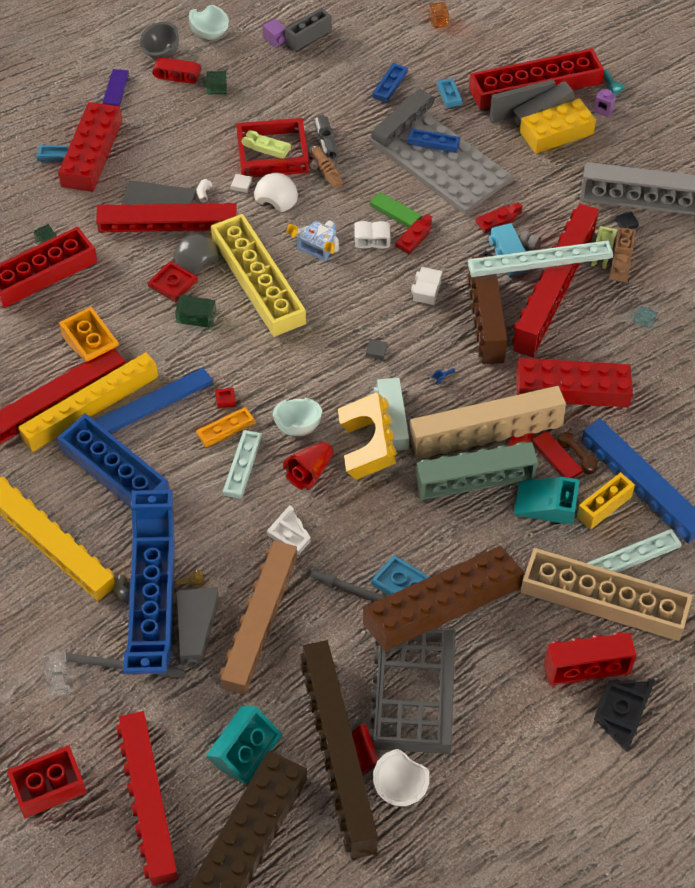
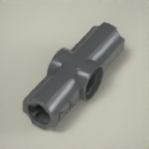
M318 115L314 119V124L319 138V146L327 157L334 160L338 157L334 131L330 126L328 117Z

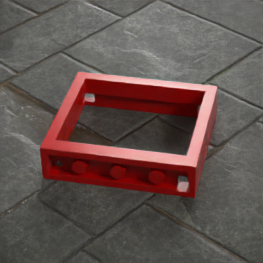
M303 118L236 123L241 175L254 178L264 177L271 173H281L284 175L309 173V159ZM248 131H255L262 136L299 133L302 157L245 161L244 145L241 141L243 137H246Z

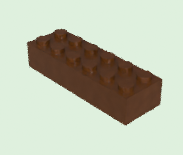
M475 256V257H472V259H475V258H483V257H490V256ZM468 267L470 276H467L468 287H471V290H469L470 300H473L471 311L472 314H475L473 324L474 328H477L478 331L475 334L476 343L480 345L478 346V357L482 358V364L504 363L507 335L497 274L471 277Z

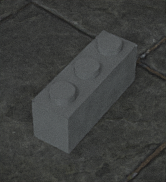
M319 8L285 28V44L296 52L332 30V15L323 8Z

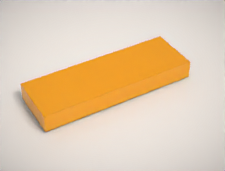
M244 407L196 430V435L206 448L254 425L255 419L248 409Z

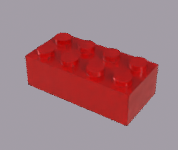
M617 632L609 636L596 635L587 639L575 638L566 642L554 641L547 645L544 668L549 686L631 674L637 654L631 633Z

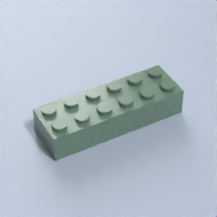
M520 442L513 446L502 445L496 449H481L474 453L463 452L457 456H442L435 460L424 459L417 463L416 483L420 500L519 483V481L534 480L538 461L532 442Z

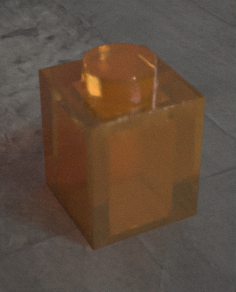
M445 2L429 4V18L433 29L449 26V12Z

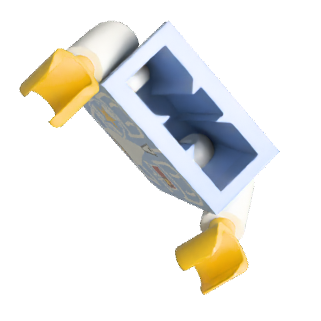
M330 220L325 224L315 221L303 228H298L293 224H289L286 233L291 234L293 238L297 237V249L325 262L330 253L334 254L339 250L336 226Z

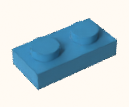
M453 78L437 81V88L446 108L462 105V99Z

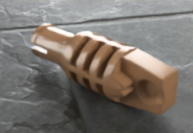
M320 146L315 147L311 153L316 158L318 168L333 188L341 187L343 181L336 166L324 154Z

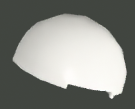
M271 173L265 175L257 182L254 198L256 203L263 205L264 202H268L275 207V210L284 212L295 205L298 193L295 183L288 176L281 173Z
M395 749L385 753L377 761L373 771V783L378 795L384 801L394 806H408L418 802L425 795L429 786V770L411 760L401 750Z

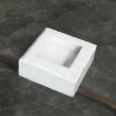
M235 174L231 190L248 193L252 177Z

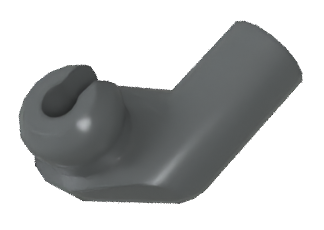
M118 575L114 587V595L121 601L130 602V592L125 587L127 577Z

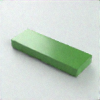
M381 192L370 201L372 208L408 228L418 219L421 220V214Z

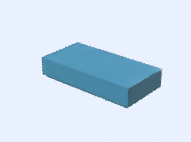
M39 145L37 160L63 162L69 146Z

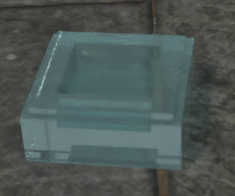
M641 306L633 322L650 329L657 318L658 312Z

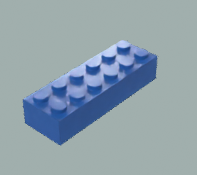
M86 413L57 437L62 452L130 508L132 491L169 490L167 479Z

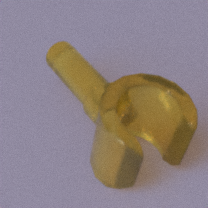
M195 570L193 577L175 580L176 585L186 583L201 585L205 575H203L202 570Z

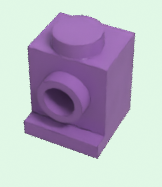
M601 89L596 96L593 112L609 117L615 107L616 94H613L609 89Z

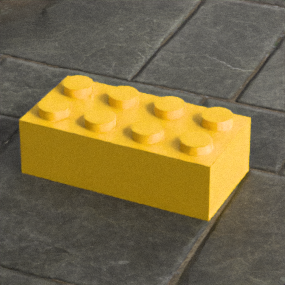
M579 98L521 118L520 134L534 153L537 154L594 134L596 119Z

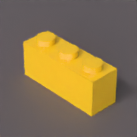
M620 472L579 505L577 518L590 530L632 498L635 484Z

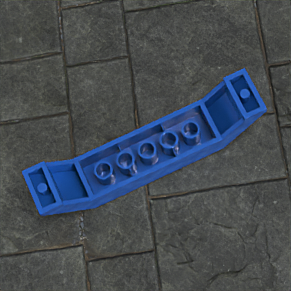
M132 491L133 543L128 643L123 656V674L167 673L172 657L175 534L173 491Z

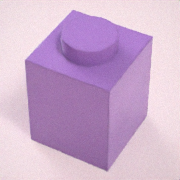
M273 19L263 25V38L273 47L283 44L285 42L286 27L277 19Z

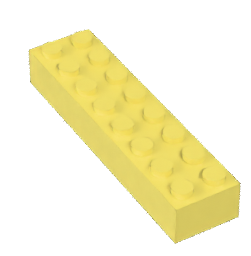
M241 214L211 225L212 240L217 245L219 252L272 336L275 337L305 325V308L245 216Z

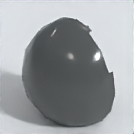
M170 22L154 23L147 27L140 37V47L144 53L155 59L160 57L169 58L177 51L179 46L177 27Z
M203 234L188 235L175 248L174 257L177 265L191 273L196 274L200 272L208 262L215 264L220 260L217 245L212 239Z

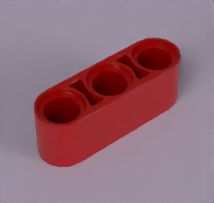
M160 57L156 60L152 74L154 77L162 80L194 84L198 81L202 68L197 62Z

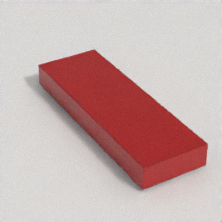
M548 431L532 439L534 447L561 477L574 479L583 473V469Z

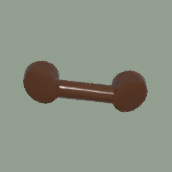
M564 432L559 434L557 442L562 448L570 447L582 459L581 468L583 473L588 475L594 474L597 469V461L594 456L586 454L573 440L572 433Z

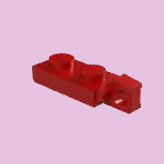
M519 202L511 206L506 205L477 217L475 222L486 234L493 227L514 222L517 215L522 214L523 206Z
M426 214L421 220L415 221L395 242V247L411 254L429 235L433 216Z

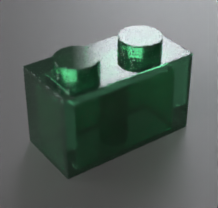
M180 295L175 310L176 322L212 328L217 312L216 300Z

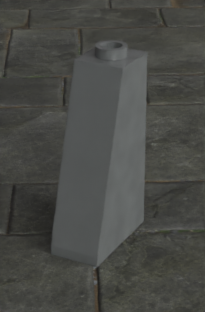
M564 81L514 109L515 117L513 120L517 126H520L521 118L575 100L574 92Z
M218 587L177 591L179 645L182 666L194 667L203 664L219 604Z

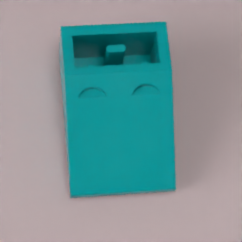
M552 477L519 481L514 515L572 525L580 480Z

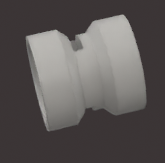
M524 230L519 238L523 247H527L529 251L537 250L541 242V236L537 234L532 235L527 230Z

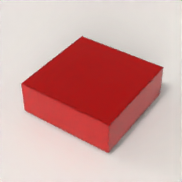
M234 388L215 390L217 409L236 406Z

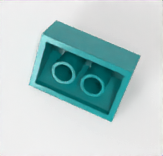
M241 706L206 757L220 771L240 783L248 785L267 751L273 749L283 734L256 706Z

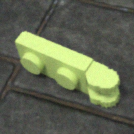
M248 131L246 137L241 141L248 148L282 159L285 158L291 149V144L259 135L255 131Z
M600 226L596 242L609 240L610 246L613 249L617 229ZM604 259V260H603V262H602V268H603V269H606L607 263H608V259ZM597 260L592 261L591 266L595 267Z

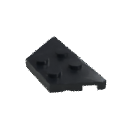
M636 679L626 681L609 680L595 714L594 720L627 752L653 688L654 679L636 682Z

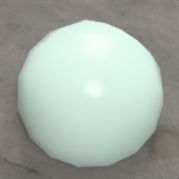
M215 5L207 6L202 12H197V9L189 11L190 27L200 38L214 40L222 36L228 29L229 19L227 14Z
M309 398L284 400L278 403L273 410V418L278 428L286 435L301 437L312 433L321 421L322 409L320 405Z

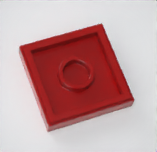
M169 261L147 284L151 289L176 303L198 281V276Z

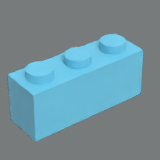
M511 223L491 229L489 242L491 246H494L496 256L526 252ZM529 270L507 272V275L510 278L529 273Z

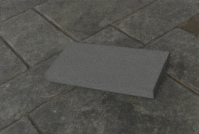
M552 79L492 95L491 123L514 118V109L555 87V81Z
M129 180L121 204H191L194 202L196 189Z

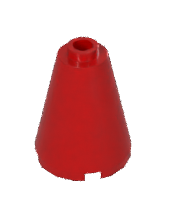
M322 441L287 457L283 462V469L286 468L287 474L285 476L289 482L298 489H311L334 455L332 446Z

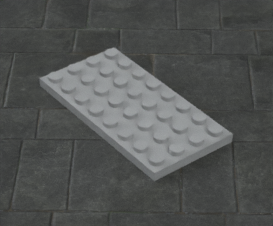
M428 113L423 114L387 147L370 138V144L464 215L513 179L510 173L462 138H460L457 153L407 144L411 128L458 136Z

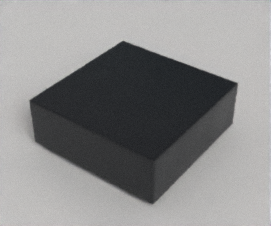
M632 211L617 215L615 218L620 228L635 229L639 226V222Z

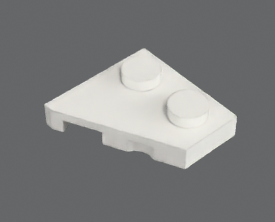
M291 505L267 530V536L275 541L297 546V555L311 542L308 532L303 528L302 522L295 515Z

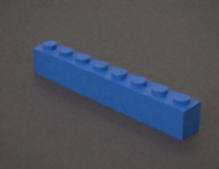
M601 418L583 430L581 441L586 448L592 450L596 457L609 467L612 473L618 475L621 472L634 483L633 491L637 497L645 501L649 508L656 512L666 525L672 527L681 539H684L688 544L695 539V507Z

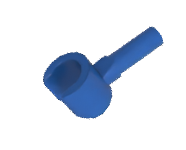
M452 368L443 372L436 370L431 379H437L435 384L439 385L447 375L454 373L455 369Z

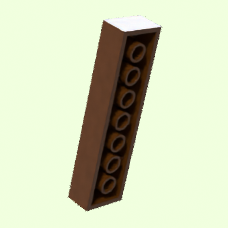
M500 545L363 607V624L384 651H387L522 587L524 570Z

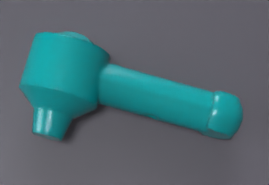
M604 70L603 77L609 84L608 89L613 94H619L622 89H625L624 84L613 80L609 70Z

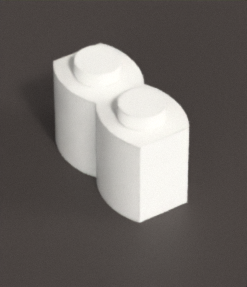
M367 221L356 222L354 226L355 247L362 249L371 247L384 249L390 247V223L384 221L373 223Z
M421 267L420 272H416V285L413 284L411 288L413 301L434 305L442 282L443 271Z

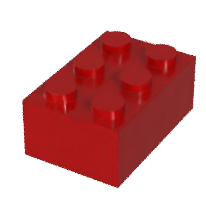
M70 745L7 770L24 819L87 793Z

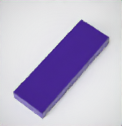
M112 70L103 104L120 106L129 77V70Z

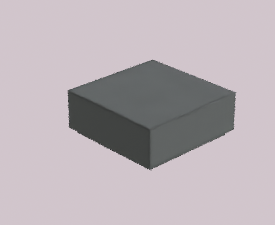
M370 339L366 350V357L384 360L388 342Z

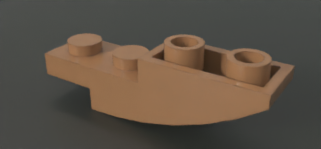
M618 228L609 279L627 282L636 230Z

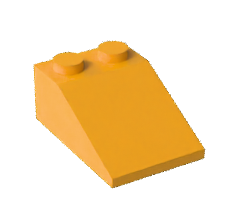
M92 307L59 322L62 337L70 348L86 362L119 346L118 341Z

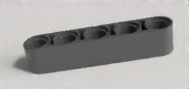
M421 89L417 90L375 127L371 138L385 147L389 146L432 107L435 97Z

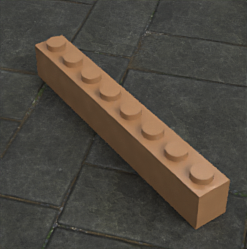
M274 541L272 547H268L265 556L267 560L260 567L259 581L256 580L253 585L254 594L252 598H248L246 604V615L241 616L239 623L241 628L239 633L235 632L232 650H228L226 667H222L219 674L222 689L246 695L295 565L297 546Z

